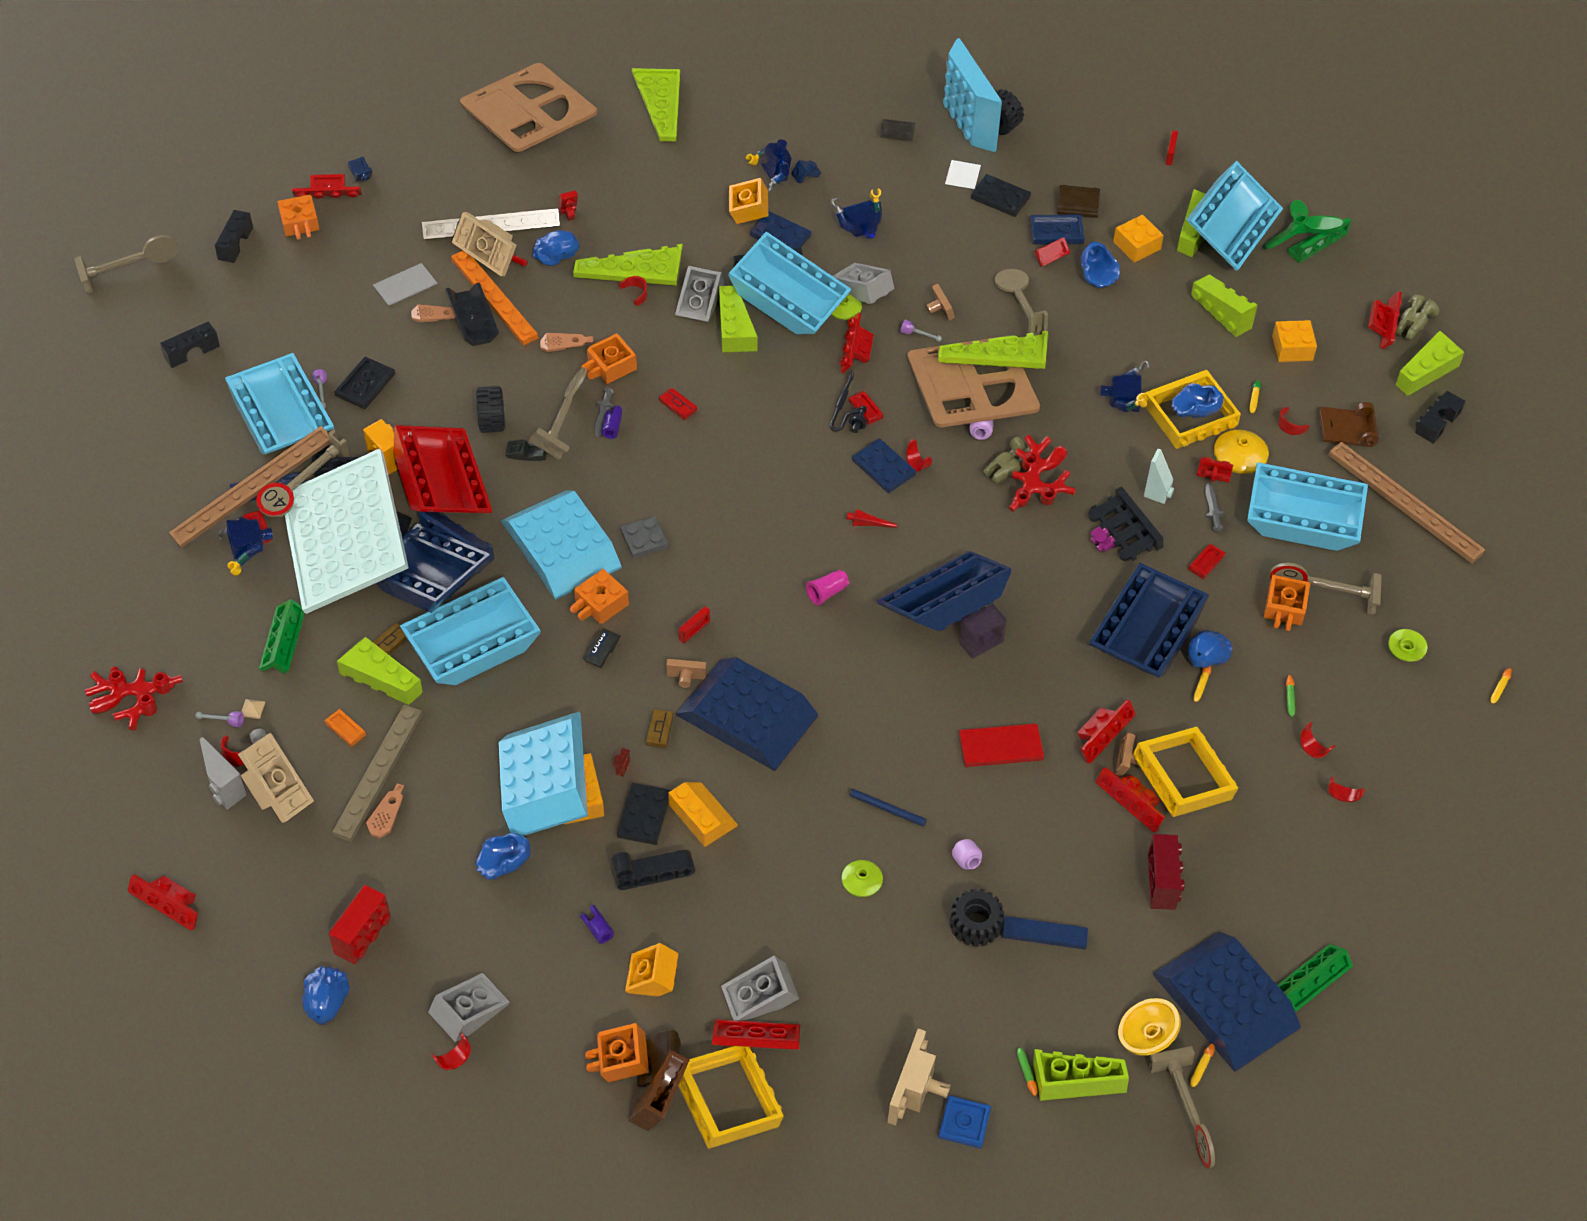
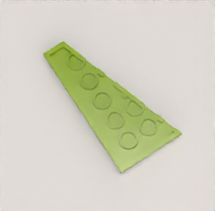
M632 68L633 77L659 140L676 142L680 69Z
M683 243L677 244V247L668 248V246H663L661 249L653 251L651 249L624 252L620 256L611 254L607 258L601 259L597 257L579 259L575 261L573 276L577 278L623 281L630 276H640L645 279L646 283L677 286Z
M1042 331L1040 335L1028 333L1026 337L1019 338L1015 335L988 339V342L979 343V340L972 341V344L963 345L962 343L942 345L939 349L938 362L1045 369L1048 331Z

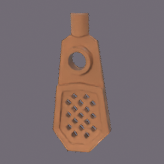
M418 304L411 311V318L416 322L455 319L451 307Z
M546 333L540 340V350L553 352L583 346L585 343H593V336L584 337L582 334Z
M397 783L394 790L389 791L367 820L366 824L371 836L381 839L391 833L403 799L401 792L404 785ZM392 800L396 801L394 804L389 803Z

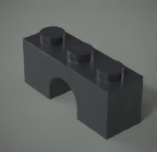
M233 210L214 245L218 260L235 263L240 253V238L247 239L253 229L249 212Z
M209 321L160 342L163 356L171 368L187 362V353L194 347H200L204 354L220 347L217 332Z
M1446 391L1443 396L1439 395L1434 406L1430 405L1425 412V416H1420L1417 420L1415 433L1434 444L1443 434L1447 421L1443 419L1453 423L1462 413L1466 401L1449 391Z

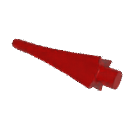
M857 508L855 513H847L846 519L852 520L853 526L897 527L896 523L880 519Z

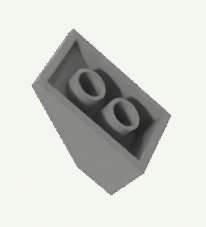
M853 263L833 275L837 280L852 289L849 293L858 301L866 302L867 304L875 303L877 299L888 295V292L895 289L891 271L884 268Z
M688 266L675 316L709 323L719 301V286H723L725 282L723 274L717 271Z
M202 737L200 738V744L210 782L208 786L214 794L212 798L217 805L220 806L222 804L228 810L247 796L240 773Z
M775 955L721 986L733 1020L745 1021L780 1010L799 999L786 963Z
M481 973L437 994L428 1013L456 1042L461 1039V1033L465 1037L472 1034L508 1006L510 1002Z

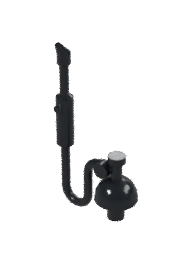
M851 370L845 389H842L836 403V411L830 423L832 431L842 430L851 414L853 416L850 418L849 423L852 426L851 431L853 433H858L859 429L866 428V418L863 416L864 412L867 411L866 406H861L860 410L856 407L853 411L847 412L841 426L838 428L833 426L839 410H842L849 393L848 388L854 378L853 370Z

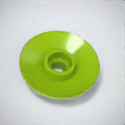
M848 294L831 315L837 319L849 320L850 317H854L858 312H861L862 303Z
M1410 629L1395 631L1388 641L1391 653L1398 659L1407 662H1415L1422 659L1428 649L1424 637Z
M857 860L851 862L842 872V884L846 891L854 896H871L878 892L882 886V872L877 865L870 861Z

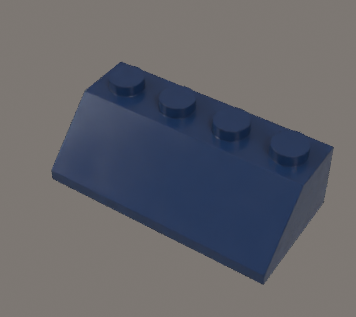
M439 512L419 513L421 525L491 554L487 565L494 560L493 547L490 543L482 541L476 534L468 532L460 524L451 521L446 515H442Z

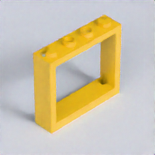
M1208 370L1145 392L1148 397L1146 409L1176 449L1238 426L1241 413ZM1190 383L1200 384L1201 386H1215L1224 396L1220 411L1225 417L1186 432L1179 433L1159 406L1161 403L1174 399Z
M1198 727L1140 742L1133 753V757L1172 817L1230 801L1238 790L1236 782L1229 775L1226 767L1221 763ZM1190 742L1220 788L1183 799L1153 753Z
M733 1046L689 1059L690 1061L678 1087L708 1149L779 1127L784 1117L781 1111L782 1107L778 1105L774 1097V1091L768 1085L765 1073L759 1067L756 1055L752 1053L750 1047ZM739 1061L767 1117L719 1132L692 1075Z

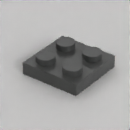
M656 516L620 526V531L633 559L668 548V542Z

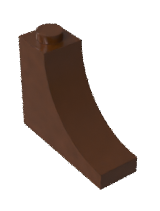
M672 1050L668 1051L652 1083L637 1101L629 1122L649 1131L665 1117L690 1061L689 1059Z

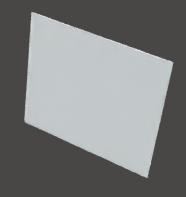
M952 160L945 184L975 189L981 165Z

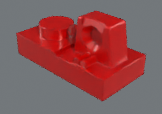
M576 190L560 194L559 214H566L568 221L575 219L574 211H576L578 201Z

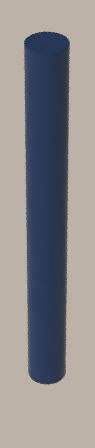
M852 789L850 796L920 826L924 827L927 819L860 791Z

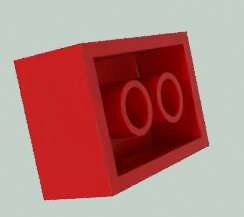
M367 885L362 887L328 933L335 955L354 965L365 956L368 946L371 942L376 941L379 931L389 923L391 918L385 894Z

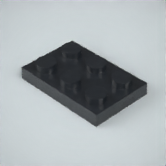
M989 174L985 175L971 194L972 200L1013 217L1017 216L1031 197L1030 191Z
M365 356L334 391L335 396L362 409H366L393 378L395 369Z
M632 783L618 828L617 838L657 845L669 805L668 792L671 790Z

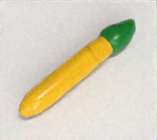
M1256 380L1253 385L1249 406L1250 413H1254L1257 408L1259 390L1261 389V382L1259 380Z

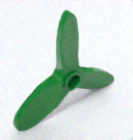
M1294 200L1290 205L1293 222L1284 231L1270 239L1265 244V249L1273 248L1296 234L1339 231L1345 227V223L1341 218L1319 215L1309 217L1305 203L1301 200Z

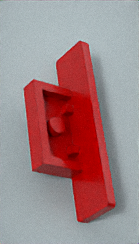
M344 174L310 175V188H292V193L294 197L311 195L314 198H323L324 196L339 198L348 195V197H358V195H362V190L360 186L345 187Z
M1400 291L1389 298L1388 305L1379 300H1375L1372 303L1368 328L1382 336L1381 349H1385L1388 345L1391 346L1395 341V331L1398 326L1397 320L1400 314L1399 308L1402 303V292Z
M859 312L854 317H850L847 322L846 341L842 349L843 357L840 360L841 373H844L852 366L853 358L865 364L870 359L874 334L859 326L861 320V313Z
M1126 700L1116 711L1100 708L1077 732L1080 739L1088 740L1081 748L1086 763L1091 764L1136 715L1130 700Z
M1103 768L1095 781L1096 784L1152 832H1157L1165 816L1154 808L1161 801L1152 790L1147 789L1137 777L1129 775L1120 779L1109 768Z
M135 874L130 877L128 887L130 894L190 931L195 929L198 913L188 907V905L195 902V894L165 876L151 883Z

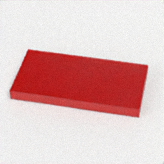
M1038 724L959 730L965 767L1044 760Z
M716 1019L714 1022L712 1045L799 1050L801 1025Z

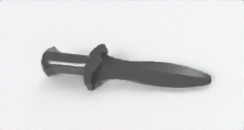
M611 388L603 390V401H597L596 404L600 406V413L595 425L596 437H600L602 434L607 410L614 409V406L610 403L611 396L614 394Z
M1208 482L1206 483L1205 492L1210 511L1206 514V518L1212 519L1214 525L1212 530L1214 532H1221L1224 526L1221 525L1220 517L1224 515V511H1219L1215 491Z

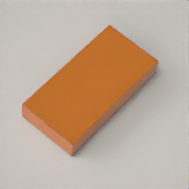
M340 708L324 720L325 724L350 747L366 736V732Z

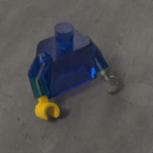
M779 139L777 143L767 144L755 156L752 154L746 156L747 160H751L748 164L753 166L758 164L760 158L761 165L772 181L767 189L768 193L773 189L774 185L777 186L781 181H787L792 157L786 149L787 142L783 139Z
M873 189L871 190L870 197L874 200L873 203L869 200L840 209L839 205H834V200L839 199L833 198L831 205L837 210L835 214L841 228L851 232L855 237L865 235L867 239L873 238L882 218L881 201L879 202L878 199L881 195V190L877 189V196L873 194Z
M1144 361L1140 367L1136 366L1127 373L1114 376L1111 386L1101 385L1100 396L1110 397V405L1123 412H1139L1140 406L1146 407V401L1148 400L1147 395L1141 393L1140 374H1142L1141 371L1144 370L1146 364V368L1150 367V363Z
M242 517L236 520H226L225 529H222L218 534L220 540L223 533L228 536L233 559H236V562L231 561L228 563V568L234 576L241 573L240 565L243 566L250 558L263 551V541L273 539L271 528L260 530L257 520H249Z

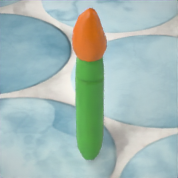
M1288 675L1286 680L1288 714L1292 717L1295 714L1294 680L1291 675Z
M1018 1048L1017 1056L1027 1082V1087L1033 1096H1036L1038 1086L1034 1081L1027 1056L1022 1048Z

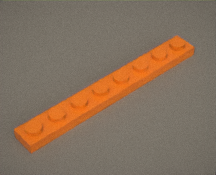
M464 251L451 256L452 262L472 286L476 283L481 284L488 305L523 346L538 339V333L472 256Z

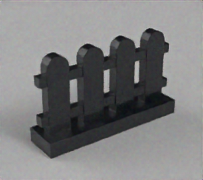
M1122 486L1115 489L1116 497L1110 496L1104 504L1098 507L1096 505L1091 507L1089 520L1091 522L1100 520L1102 522L1099 525L1101 529L1106 528L1115 539L1113 543L1115 546L1112 548L1119 546L1123 548L1119 553L1122 561L1130 559L1134 561L1137 559V555L1146 550L1150 552L1153 550V547L1157 551L1163 548L1162 535ZM1115 511L1118 513L1117 515L1108 520L1105 518L1106 516ZM1127 524L1128 527L1117 533L1116 529ZM1135 537L1139 539L1138 541L1132 543L1129 546L1126 544V542L1132 540Z

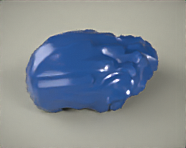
M558 230L546 234L545 237L538 238L534 244L532 256L534 259L542 262V264L554 266L559 264L561 259H568L574 256L579 250L580 245L572 232Z
M1096 241L1091 242L1081 255V267L1084 270L1085 280L1089 284L1095 285L1096 288L1108 287L1119 279L1120 265L1104 244Z
M1190 383L1172 399L1173 412L1184 418L1186 416H1191L1192 418L1207 417L1221 409L1224 396L1215 386H1201L1200 384Z
M1214 631L1198 632L1194 638H1191L1188 646L1189 660L1195 668H1208L1212 665L1225 663L1230 659L1232 653L1231 642L1224 635H1221L1220 632Z
M509 833L503 837L493 836L488 838L482 845V850L476 859L477 871L481 872L482 877L485 876L487 880H496L501 875H506L519 869L530 857L531 848L529 840L516 833Z
M320 966L304 979V995L301 997L303 999V1010L310 1019L319 1025H324L333 1020L342 1007L350 989L346 973L341 972L339 968L333 969L331 966L327 968Z

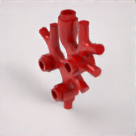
M1027 435L1024 439L1030 451L1024 452L1018 448L1015 452L1022 459V468L1027 472H1013L1012 478L1021 480L1023 487L1016 491L1015 497L1012 499L1013 503L1008 507L1012 512H1015L1018 507L1027 506L1033 493L1040 494L1042 504L1051 505L1057 493L1062 492L1074 495L1076 488L1066 486L1064 483L1071 475L1068 470H1064L1053 483L1048 484L1040 480L1041 472L1058 467L1067 457L1068 451L1063 446H1059L1046 459H1042L1040 454L1052 440L1046 436L1040 444H1037L1031 435Z
M114 666L110 669L109 680L102 678L96 671L92 672L90 677L97 685L84 690L87 697L106 690L111 691L109 695L92 699V702H89L92 714H100L113 709L127 695L136 696L137 702L133 707L113 713L115 721L130 718L128 728L136 730L138 719L142 714L152 716L157 712V705L152 695L156 692L158 694H167L171 688H174L173 685L183 681L181 675L171 678L166 673L158 672L154 675L152 682L145 681L146 671L139 669L135 681L127 683L124 673Z

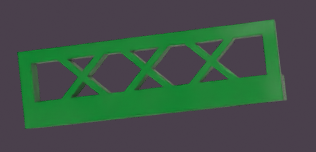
M1349 217L1344 219L1345 227L1339 231L1314 233L1289 248L1287 254L1298 263L1303 262L1348 235L1352 220Z
M292 599L276 606L259 665V670L262 672L272 667L283 674L289 671L305 614L302 606Z
M1329 944L1277 984L1282 991L1287 989L1284 994L1292 1002L1295 1012L1353 967L1347 949Z

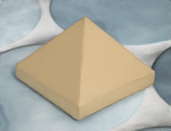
M245 699L242 709L244 717L260 719L265 701Z

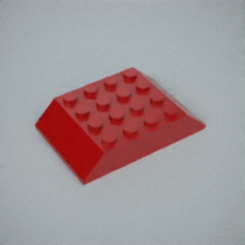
M395 425L393 454L411 510L420 512L492 513V508L465 428Z

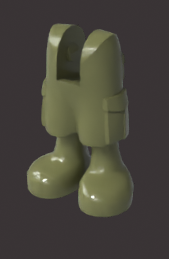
M1413 295L1409 299L1408 305L1410 308H1406L1401 315L1395 334L1401 336L1405 330L1408 332L1406 339L1411 340L1427 324V317L1434 318L1439 314L1438 305L1431 299H1428L1425 303V298L1422 295Z
M1016 436L1011 440V450L1009 453L1002 452L984 469L983 472L987 477L994 474L993 482H1003L1008 477H1012L1014 471L1019 472L1021 470L1022 459L1015 452L1018 448L1024 452H1029L1030 448L1025 449V444L1020 437Z

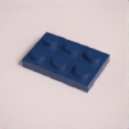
M768 211L767 217L761 218L750 230V236L758 240L765 232H768L791 249L801 248L811 237L810 230Z
M1031 215L1030 224L1033 244H1050L1063 237L1067 244H1084L1085 237L1081 215Z
M880 438L852 456V461L888 494L916 476V470Z

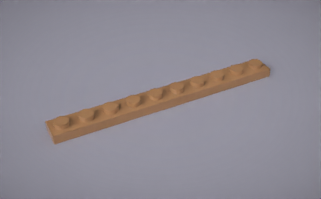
M322 426L315 429L171 530L169 534L180 548L186 546L257 496L262 487L275 483L330 444L328 432Z
M1340 442L1330 450L1329 457L1365 484H1368L1378 494L1471 564L1484 554L1485 549L1343 442Z

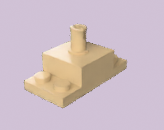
M468 212L462 213L452 241L458 248L500 276L506 275L517 246L511 241L513 237L511 234L490 220H479Z
M271 733L266 734L238 754L248 771L240 775L261 809L263 810L271 806L282 823L288 821L314 802Z
M917 1030L889 1106V1124L896 1126L898 1118L903 1119L906 1108L920 1112L928 1091L944 1098L948 1096L951 1084L932 1079L936 1056L927 1053L928 1040H925L926 1031Z

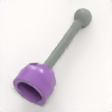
M905 319L902 324L900 333L909 335L912 332H916L933 338L937 342L942 341V336L940 335L935 336L915 329L914 324L909 320Z
M318 369L313 371L312 378L314 383L319 385L320 402L325 409L326 403L324 402L322 384L327 381V373L325 370Z
M239 711L231 712L228 716L209 715L202 712L195 714V717L199 720L202 718L227 720L230 726L239 728L242 727L244 721V714Z

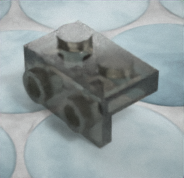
M883 119L880 137L913 141L915 123Z

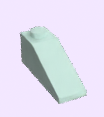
M1157 449L1151 461L1144 497L1165 504L1167 498H1171L1174 492L1172 487L1173 477L1162 450Z

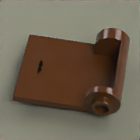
M1362 402L1356 406L1355 410L1319 407L1323 442H1343L1348 445L1373 447L1379 442L1374 405L1372 403Z

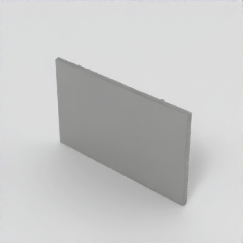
M420 263L373 284V287L386 304L390 306L429 289L438 283L424 265Z

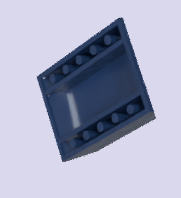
M416 524L402 536L409 568L376 584L383 592L432 613L472 577L477 575L487 565L491 554L423 525Z
M968 551L876 601L877 604L918 624L940 631L946 629L953 622L962 620L964 616L977 612L979 608L992 604L997 598L1001 597L1012 571L1008 566Z
M1139 563L1091 638L1089 645L1160 678L1166 674L1197 623L1209 594Z
M736 657L721 659L679 709L676 716L771 770L776 771L818 717V713L802 693Z
M1217 932L1153 973L1157 981L1210 1044H1214L1216 1051L1234 1072L1301 1028L1290 999L1236 937Z

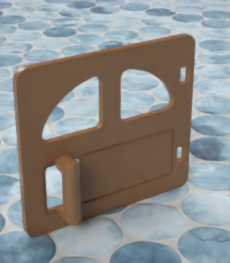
M535 63L460 99V104L515 152L526 150L597 115V108L542 63ZM520 84H540L553 88V90L537 98L529 99L514 86ZM559 98H565L569 104V109L566 116L559 121L552 119L540 108ZM530 121L536 123L534 130L519 137L511 131Z
M988 339L979 340V343L988 342ZM972 341L962 342V344L969 345L972 344ZM940 346L915 349L907 354L908 361L930 415L937 427L1037 413L1040 410V403L1023 367L1005 366L1008 369L1007 371L979 375L973 364L938 362ZM1013 382L1015 390L1011 398L1000 406H992L983 386ZM962 398L971 399L970 407L946 411L942 403L943 401Z

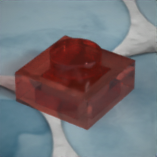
M622 748L620 754L615 756L613 766L616 767V775L624 777L631 761L630 750Z

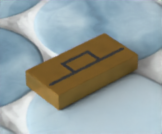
M395 623L373 643L390 655L407 640V637L401 630L400 625Z
M654 709L646 741L647 746L666 748L674 716L672 711Z

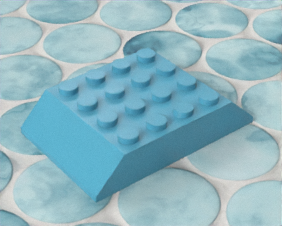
M958 38L948 54V61L946 62L947 73L945 74L946 86H944L945 98L943 99V104L949 110L951 117L955 119L958 128L964 133L965 139H968L972 146L995 152L997 149L1002 101L965 45Z
M1235 161L1215 181L1186 220L1237 271L1283 208L1238 161Z
M768 232L764 233L728 274L739 296L795 334H815L852 290Z
M294 353L225 377L234 403L261 454H268L297 443L320 426L326 431L334 429L333 423Z
M1257 462L1247 521L1262 536L1338 551L1360 543L1368 484Z
M563 491L501 520L503 526L555 600L573 592L577 586L603 568L609 574L622 568L611 540L575 491Z
M504 577L444 604L432 613L427 612L400 625L401 630L435 682L449 685H458L524 653L541 633V630Z
M580 712L507 734L499 741L502 812L510 833L525 836L588 816Z

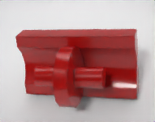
M1204 457L1200 459L1197 476L1210 478L1211 482L1219 480L1229 483L1233 464H1230L1228 461L1220 462Z

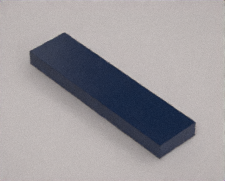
M1005 916L1002 938L1086 950L1088 928Z

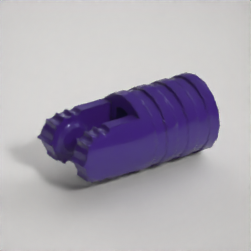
M616 406L613 411L609 409L606 412L602 435L608 439H614L618 436L622 417L621 406Z
M593 904L589 908L595 915V918L590 921L589 917L584 913L580 917L598 943L604 944L614 936V931Z

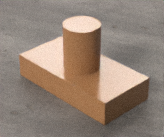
M939 284L932 286L936 300L926 305L928 311L932 314L942 309L949 321L954 319L953 308Z
M667 659V676L679 677L680 687H690L691 678L703 680L706 678V662Z
M1127 733L1120 742L1115 771L1117 776L1123 777L1130 768V763L1139 766L1133 757L1134 734Z

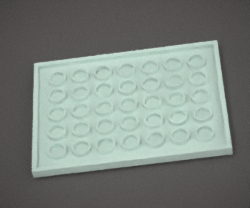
M381 449L309 480L292 491L295 501L293 508L285 514L302 610L306 614L409 568L385 458Z

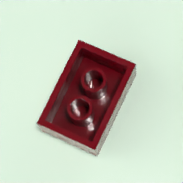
M1153 834L1147 854L1151 909L1176 910L1177 903L1181 902V892H1184L1185 882L1184 879H1181L1183 861H1180L1179 855L1181 856L1182 843H1178V835Z

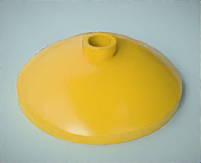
M1246 430L1227 431L1218 437L1214 445L1216 460L1230 462V464H1233L1232 472L1239 474L1256 472L1257 462L1266 464L1269 456V450L1265 441L1258 435Z
M1154 998L1141 1001L1131 1007L1121 1019L1118 1029L1119 1039L1122 1045L1133 1054L1145 1056L1158 1053L1167 1048L1177 1037L1181 1027L1180 1014L1172 1003L1164 999Z

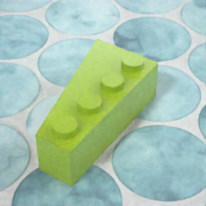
M1195 189L1192 193L1177 248L1178 252L1190 257L1194 256L1205 240L1186 220L1205 196V193Z
M1210 274L1193 283L1191 292L1193 298L1235 337L1252 329L1258 306L1256 303H1249L1248 298L1243 295L1238 296L1235 294L1234 289L1225 288L1224 283Z
M719 286L722 352L757 351L758 337L742 297L738 295L734 286Z
M1439 331L1400 371L1396 386L1407 396L1411 395L1459 367L1464 351Z
M366 637L337 660L340 675L354 678V681L360 684L363 682L376 691L381 690L387 696L409 705L423 693L421 680Z
M1034 1050L1033 1067L1040 1101L1127 1093L1129 1076L1124 1059L1098 1056L1094 1059L1086 1058L1081 1054L1068 1056L1062 1055V1052L1053 1051V1054L1042 1053V1050Z

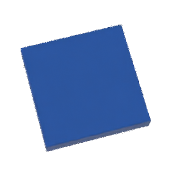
M948 1095L938 1138L982 1149L991 1106Z

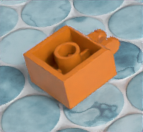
M311 195L277 201L285 237L296 235L298 240L301 239L302 233H306L308 238L311 237L310 232L319 230Z
M617 333L591 345L587 349L588 361L582 365V367L587 369V377L590 380L600 376L606 384L637 370L636 354Z
M603 568L574 589L576 602L572 604L570 611L576 613L581 610L578 613V619L581 621L592 616L596 621L603 624L629 605L628 591Z
M1272 575L1263 618L1275 620L1274 628H1278L1280 622H1286L1285 628L1287 631H1290L1292 624L1302 626L1311 582Z
M637 1023L599 1032L597 1034L598 1048L585 1053L586 1059L599 1058V1061L586 1065L587 1071H600V1075L608 1083L649 1073L646 1035Z

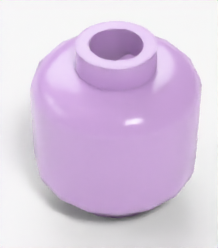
M993 420L970 423L969 430L972 437L978 440L989 438L993 432Z
M964 839L955 844L952 856L961 868L965 870L975 869L981 863L983 854L974 841Z

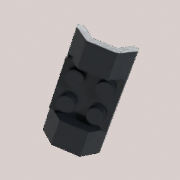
M476 283L469 291L458 293L450 288H446L450 306L464 340L472 346L490 343L499 334L481 284Z

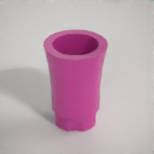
M837 570L824 577L807 582V595L815 605L821 606L826 600L849 585L848 576L844 571Z

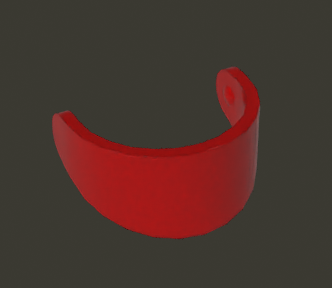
M630 276L619 284L620 289L636 286L643 290V293L634 301L636 306L642 304L647 298L645 279L640 276Z
M1283 408L1278 418V425L1282 431L1290 435H1300L1309 429L1310 426L1308 424L1298 426L1288 422L1284 415L1289 411V408Z
M915 439L911 440L906 452L907 463L916 472L932 465V458L926 457L923 461L918 451L917 441Z
M1310 722L1301 732V746L1309 756L1322 758L1332 751L1335 745H1332L1330 748L1320 745L1312 734L1311 727L1313 723Z
M224 736L221 740V755L233 767L244 765L238 755L240 752H233L225 748L229 736Z
M1331 777L1328 792L1339 801L1356 802L1363 797L1365 788L1352 789L1335 783L1334 777Z
M463 1033L460 1034L461 1040L458 1045L450 1052L442 1056L431 1055L440 1068L453 1070L460 1067L468 1059L471 1046Z

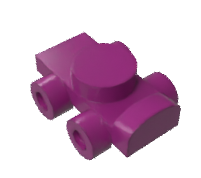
M1099 526L1090 532L1093 536L1090 539L1094 545L1097 542L1099 543L1096 547L1100 552L1103 550L1107 552L1115 546L1113 544L1115 539L1112 535L1110 537L1107 536L1109 532L1106 528L1101 529Z

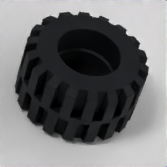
M998 89L995 92L1002 101L998 133L1006 135L1023 121L1024 109L1013 93L1005 89Z
M478 387L476 403L479 430L481 433L503 432L505 429V413L501 387Z
M971 889V892L966 890L962 896L959 894L956 897V901L953 902L951 909L950 928H952L954 936L958 935L957 939L960 942L964 940L968 946L970 943L974 944L973 947H978V944L986 946L987 942L992 943L995 937L999 936L1004 911L998 897H992L993 893H985L984 889H980V891ZM980 913L987 920L977 923L969 920L966 915Z

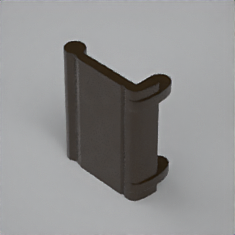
M1060 185L1057 214L1098 218L1100 188Z
M669 1030L646 1035L649 1073L638 1075V1087H646V1085L652 1083L668 1051L672 1050L679 1054L681 1039L676 1031Z

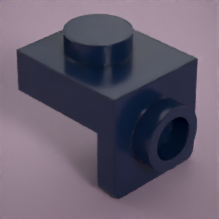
M364 156L348 162L356 182L370 179L372 169L368 167Z
M798 160L791 174L798 183H802L806 176L819 177L821 171L813 161Z

